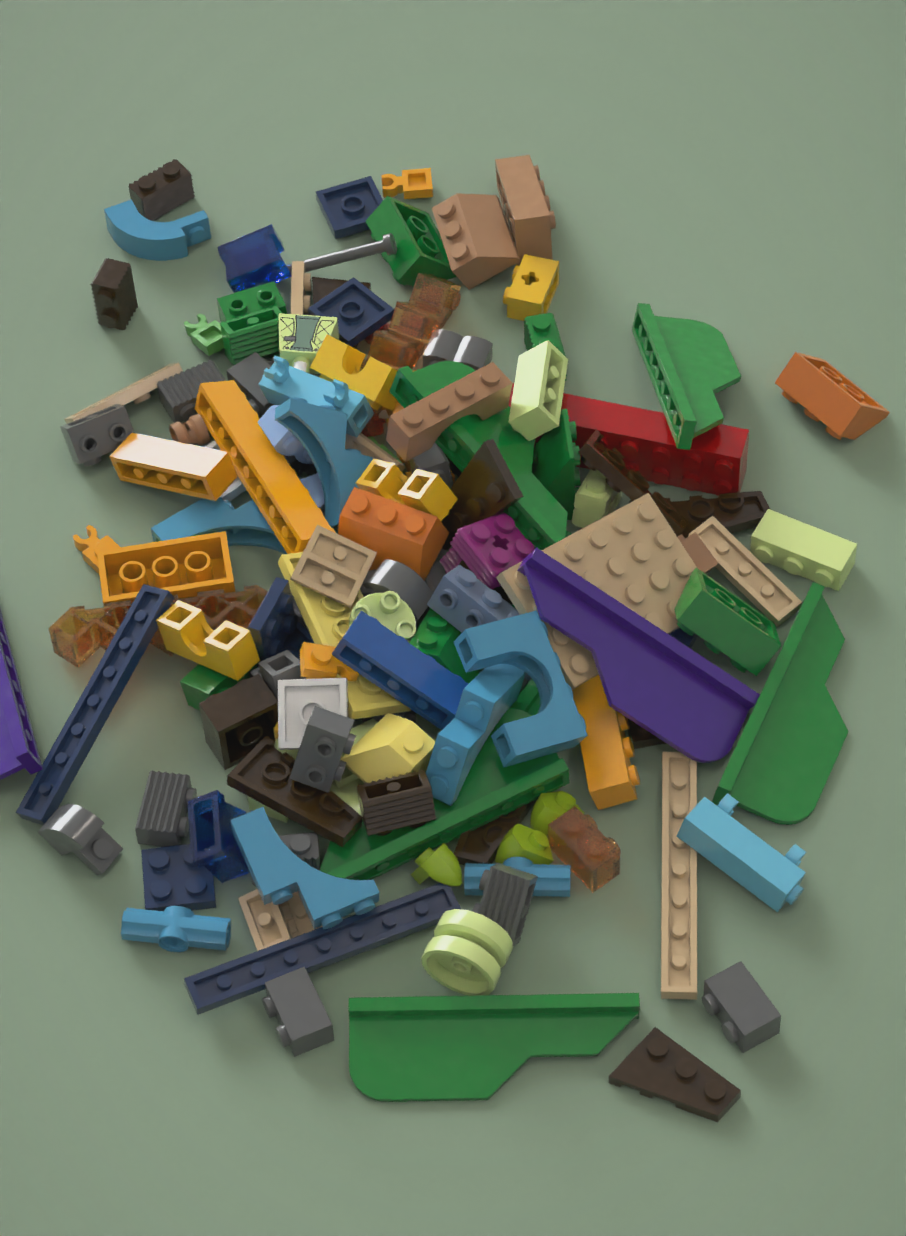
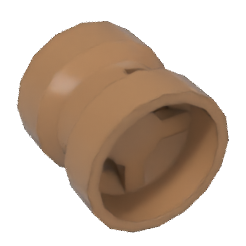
M200 414L190 416L186 422L181 423L177 421L169 425L172 440L175 442L190 445L198 444L200 446L210 442L208 429Z

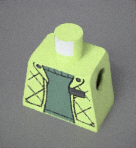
M279 313L280 358L286 359L289 366L304 372L321 374L311 369L310 366L327 334L339 340L338 318Z

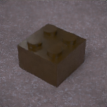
M260 674L249 679H243L235 686L219 694H213L205 701L199 703L206 743L224 770L240 763L266 735L275 742L274 727L278 722V700Z

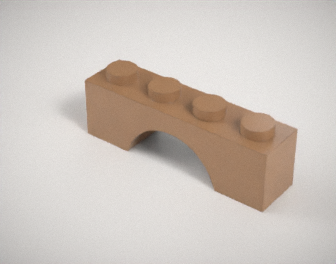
M491 362L392 414L389 417L386 441L407 462L431 449L440 434L456 420L467 415L476 414L483 421L507 408L513 383L494 362Z

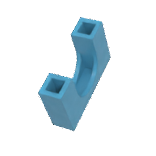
M537 610L467 628L454 641L466 673L493 665L509 664L525 671L538 688L540 695L538 713L530 717L505 723L491 735L503 767L573 748L588 736L585 720L578 713L573 700L572 688L565 681L560 668V659L552 649L548 639L547 627L541 621Z

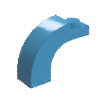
M132 200L104 209L107 229L115 243L124 251L139 258L155 261L184 258L189 256L187 247L211 239L209 218L204 210L170 222H155L143 217Z

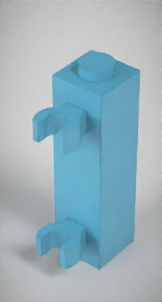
M274 356L273 360L275 362L270 369L266 368L264 370L262 380L258 384L269 403L281 405L290 398L298 397L306 399L309 404L333 406L336 411L347 414L346 434L356 438L359 436L374 414L365 395L350 390L348 385L342 381L334 379L332 383L289 366L286 359Z
M726 794L718 805L704 797L685 817L677 837L776 912L786 902L792 905L804 890L800 883L806 872L798 866L806 851L794 844L786 855L783 856L731 817L734 813L733 809L739 803L731 795Z

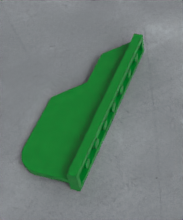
M638 303L632 326L633 335L677 449L690 450L693 438L723 423L724 416L714 394L740 382L741 374L723 334L718 329L696 320L654 316L650 304Z
M441 361L412 371L409 366H405L397 370L389 392L406 408L476 370L455 361ZM508 406L483 421L478 415L471 414L453 422L440 434L435 443L457 468L463 472L484 441L493 439L524 496L503 512L514 520L516 527L527 540L532 542L534 549L537 547L542 551L564 539L566 536L568 512L532 474L535 439L528 441L523 435L512 428L508 422L510 407Z
M812 582L717 786L712 803L718 805L724 796L729 794L739 801L738 807L783 825L800 823L807 819L814 811L849 732L825 686L845 638L822 595L824 586Z
M508 709L498 721L478 753L456 801L450 806L433 798L436 820L428 821L425 825L418 828L407 826L395 829L385 836L375 834L368 836L362 821V827L344 847L330 841L319 871L349 880H372L419 857L428 847L434 850L443 843L446 844L460 837L466 831L470 830L471 832L499 818L501 815L508 814L538 799L542 793L553 792L569 784V768L564 759H560L556 752L503 767L491 735L505 723L532 716L519 709Z
M639 993L349 998L350 1077L360 1093L367 1098L380 1102L489 1100L531 1057L598 1056L634 1019H639Z

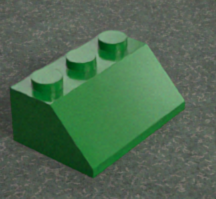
M387 196L366 220L372 232L370 235L375 242L383 240V235L393 234L397 245V253L387 255L386 252H383L381 255L389 263L393 271L392 276L399 284L421 289L457 277L451 270L440 233L429 213Z
M697 567L694 569L674 609L678 621L677 625L685 633L691 636L695 633L703 638V643L716 654L722 652L730 657L731 664L741 672L745 673L748 670L757 676L781 647L774 622Z
M430 608L409 643L424 654L434 658L437 663L453 674L462 677L468 684L484 669L465 672L454 641L461 632Z

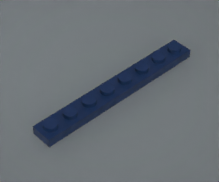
M145 584L141 587L43 762V769L38 771L20 803L16 813L22 819L44 825L58 809L157 631L158 624L156 620L169 609L175 597L168 590Z
M438 883L379 905L365 914H355L344 918L341 923L332 928L323 929V927L186 977L184 978V985L195 1011L199 1015L265 990V982L304 966L307 973L435 926L445 911L461 909L451 887Z

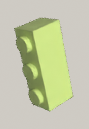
M549 340L519 355L508 422L515 431L523 435L528 441L559 426L568 359Z
M767 509L753 532L750 552L760 562L769 563L786 570L790 574L802 576L837 591L840 590L855 564L857 543Z

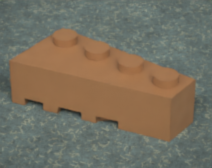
M530 155L495 159L496 182L503 212L505 211V217L520 258V262L516 263V265L520 266L524 254L553 260L551 229L556 228L554 211H550L549 197L545 195L544 182L540 180L538 165L533 166Z

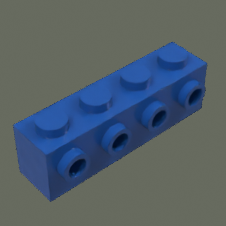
M360 611L332 652V655L441 730L455 718L463 689L468 685L462 677L453 674L437 663L434 658L424 654L412 646L405 638L396 635L383 626L376 618L367 615L363 611Z

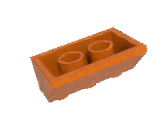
M795 352L775 381V384L783 389L781 394L787 400L795 404L799 402L805 407L803 412L809 418L817 422L822 421L827 425L825 428L826 432L839 440L842 437L853 440L857 439L885 419L890 413L825 359Z
M356 487L353 488L339 515V535L377 552L369 571L377 570L385 559H389L408 566L425 581L449 535V532L437 516Z

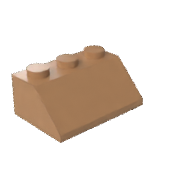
M456 193L432 207L451 270L468 290L520 262L497 195Z

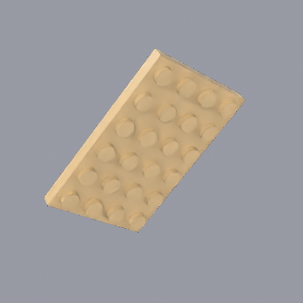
M649 493L542 550L667 634L680 628L677 625L678 621L674 609L696 565ZM519 562L501 572L496 578L521 615L536 611L537 607L527 577L517 571L521 564ZM544 622L548 630V639L552 649L560 659V668L565 681L572 690L599 675L594 658L589 650Z

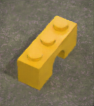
M327 334L310 368L321 373L319 377L332 383L334 379L346 383L350 390L365 395L372 408L379 410L382 405L392 411L397 400L389 391L397 370L370 356L365 367L360 371L366 354Z
M373 459L356 481V485L362 490L437 516L440 521L448 515L449 510L458 500L439 474L416 469L408 478L395 463Z
M180 600L156 620L166 650L238 681L260 661L250 630L226 620L214 631L206 622L201 609Z

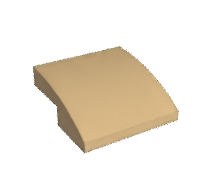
M317 524L290 580L351 608L377 552Z
M258 889L238 898L257 951L315 930L298 892L292 893L293 897L290 900L278 905H274L273 902L264 905Z

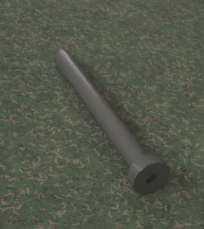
M392 233L383 235V240L303 260L305 272L386 252L387 255L396 254L397 245ZM292 264L272 268L268 272L269 278L278 280L292 276Z

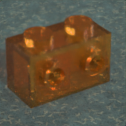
M574 806L548 824L550 849L565 865H571V871L593 893L620 874L621 850L618 844L611 837L606 838L598 830L596 822L590 815H584Z

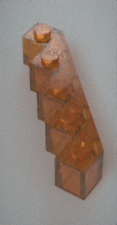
M418 273L409 302L397 301L388 330L375 331L367 359L363 360L360 371L365 367L370 356L396 370L405 366H409L412 370L424 354L433 331L442 329L452 315V312L458 307L461 299V294L459 293L461 285L432 274ZM372 408L374 414L362 431H368L382 411L380 408L379 410Z
M258 585L244 586V591L224 593V589L197 592L198 596L178 598V595H173L175 598L170 607L180 600L201 609L206 622L214 631L226 620L248 629L268 591ZM131 600L104 603L103 608L85 610L84 606L70 607L48 628L54 653L79 668L100 647L107 650L132 605ZM158 627L150 644L172 657L175 653L166 650Z

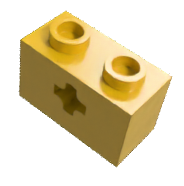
M524 254L520 266L516 265L514 267L511 287L507 286L504 291L503 304L507 305V318L524 321L527 316L547 313L559 284V261Z

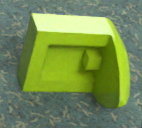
M567 792L542 793L531 811L530 828L548 835L558 826L579 823L585 812L576 804L575 798Z
M516 824L504 836L495 862L503 864L506 859L511 857H524L531 860L533 864L550 865L554 861L547 835L521 824Z
M444 843L435 851L428 847L414 861L419 867L410 875L419 885L429 876L435 881L448 886H460L462 884V871L458 859Z

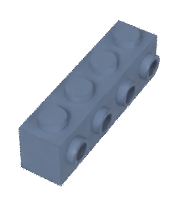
M458 565L442 577L427 603L431 609L461 633L467 628L520 615L498 592L487 587L476 578L472 571L465 569L461 565ZM526 673L524 678L529 682L531 677Z

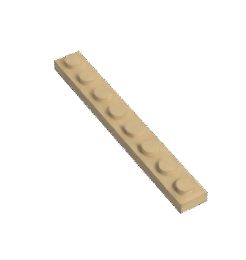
M662 752L661 999L697 1000V851L677 837L685 817L697 805V761L688 758L681 752Z

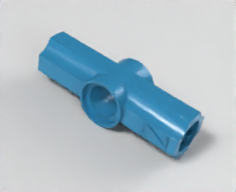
M511 857L503 862V865L538 876L532 897H570L571 865L533 864L531 860L524 857ZM465 863V895H483L484 891L479 889L482 874L486 869L490 870V867L495 864Z
M169 906L164 911L126 908L122 916L121 937L122 940L158 943L161 948L170 952H184L188 947L226 951L230 944L232 924L230 918L195 915L190 909L182 906Z

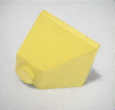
M387 713L352 747L350 754H345L341 760L347 762L346 767L364 783L377 782L379 779L384 780L386 777L391 779L392 776L398 777L400 774H411L413 771L418 772L420 769L426 771L436 741L413 721Z

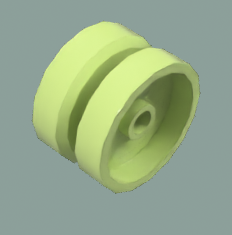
M461 909L448 910L440 917L434 930V937L427 944L421 957L422 966L433 979L452 991L468 996L489 995L495 989L501 976V968L506 964L511 954L513 941L500 925L481 914Z

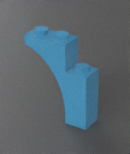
M290 398L275 408V421L287 428L301 442L311 457L322 484L325 519L338 534L339 515L353 488H359L356 485V481L371 463L373 457L362 455L361 451L357 449H345L346 413L336 411L333 406H317L307 403V400L303 398Z
M219 497L216 501L202 498L151 528L153 542L226 531L228 546H259L287 554L253 499L234 509L231 502L227 499L223 500Z
M509 664L486 667L463 689L455 718L438 733L426 770L433 798L450 806L456 801L471 766L488 736L505 712L517 700L526 674L525 671Z
M264 807L230 820L231 830L264 905L271 902L274 905L284 903L293 897L292 893L298 892L313 928L316 929L322 926L323 929H329L343 921L342 917L353 912L356 915L365 914L376 907L375 903L379 902L380 892L374 880H349L335 877L311 867L297 857L283 843L274 830Z

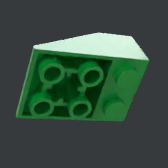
M562 409L559 426L544 433L534 447L531 472L568 512L567 520H572L573 510L575 509V494L579 487L575 486H580L579 467H576L580 465V454L578 453L579 446L572 442L577 440L575 421L569 422L568 410Z

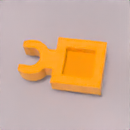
M431 168L402 170V176L398 177L393 174L381 176L384 198L387 196L395 197L403 193L404 199L433 197Z
M88 525L86 530L89 538L81 539L75 534L73 535L74 544L78 550L82 551L83 560L99 574L97 551L119 548L120 546L108 535L99 539L97 530L93 526Z
M303 642L300 648L301 677L313 679L336 678L337 674H339L342 678H347L348 681H356L359 673L332 655L336 648L334 646Z

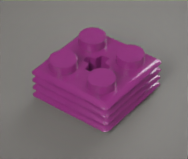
M504 512L457 529L455 537L452 538L453 541L450 542L477 579L490 589L501 586L496 578L501 572L518 564L534 550L532 542L524 537L516 527L514 520Z

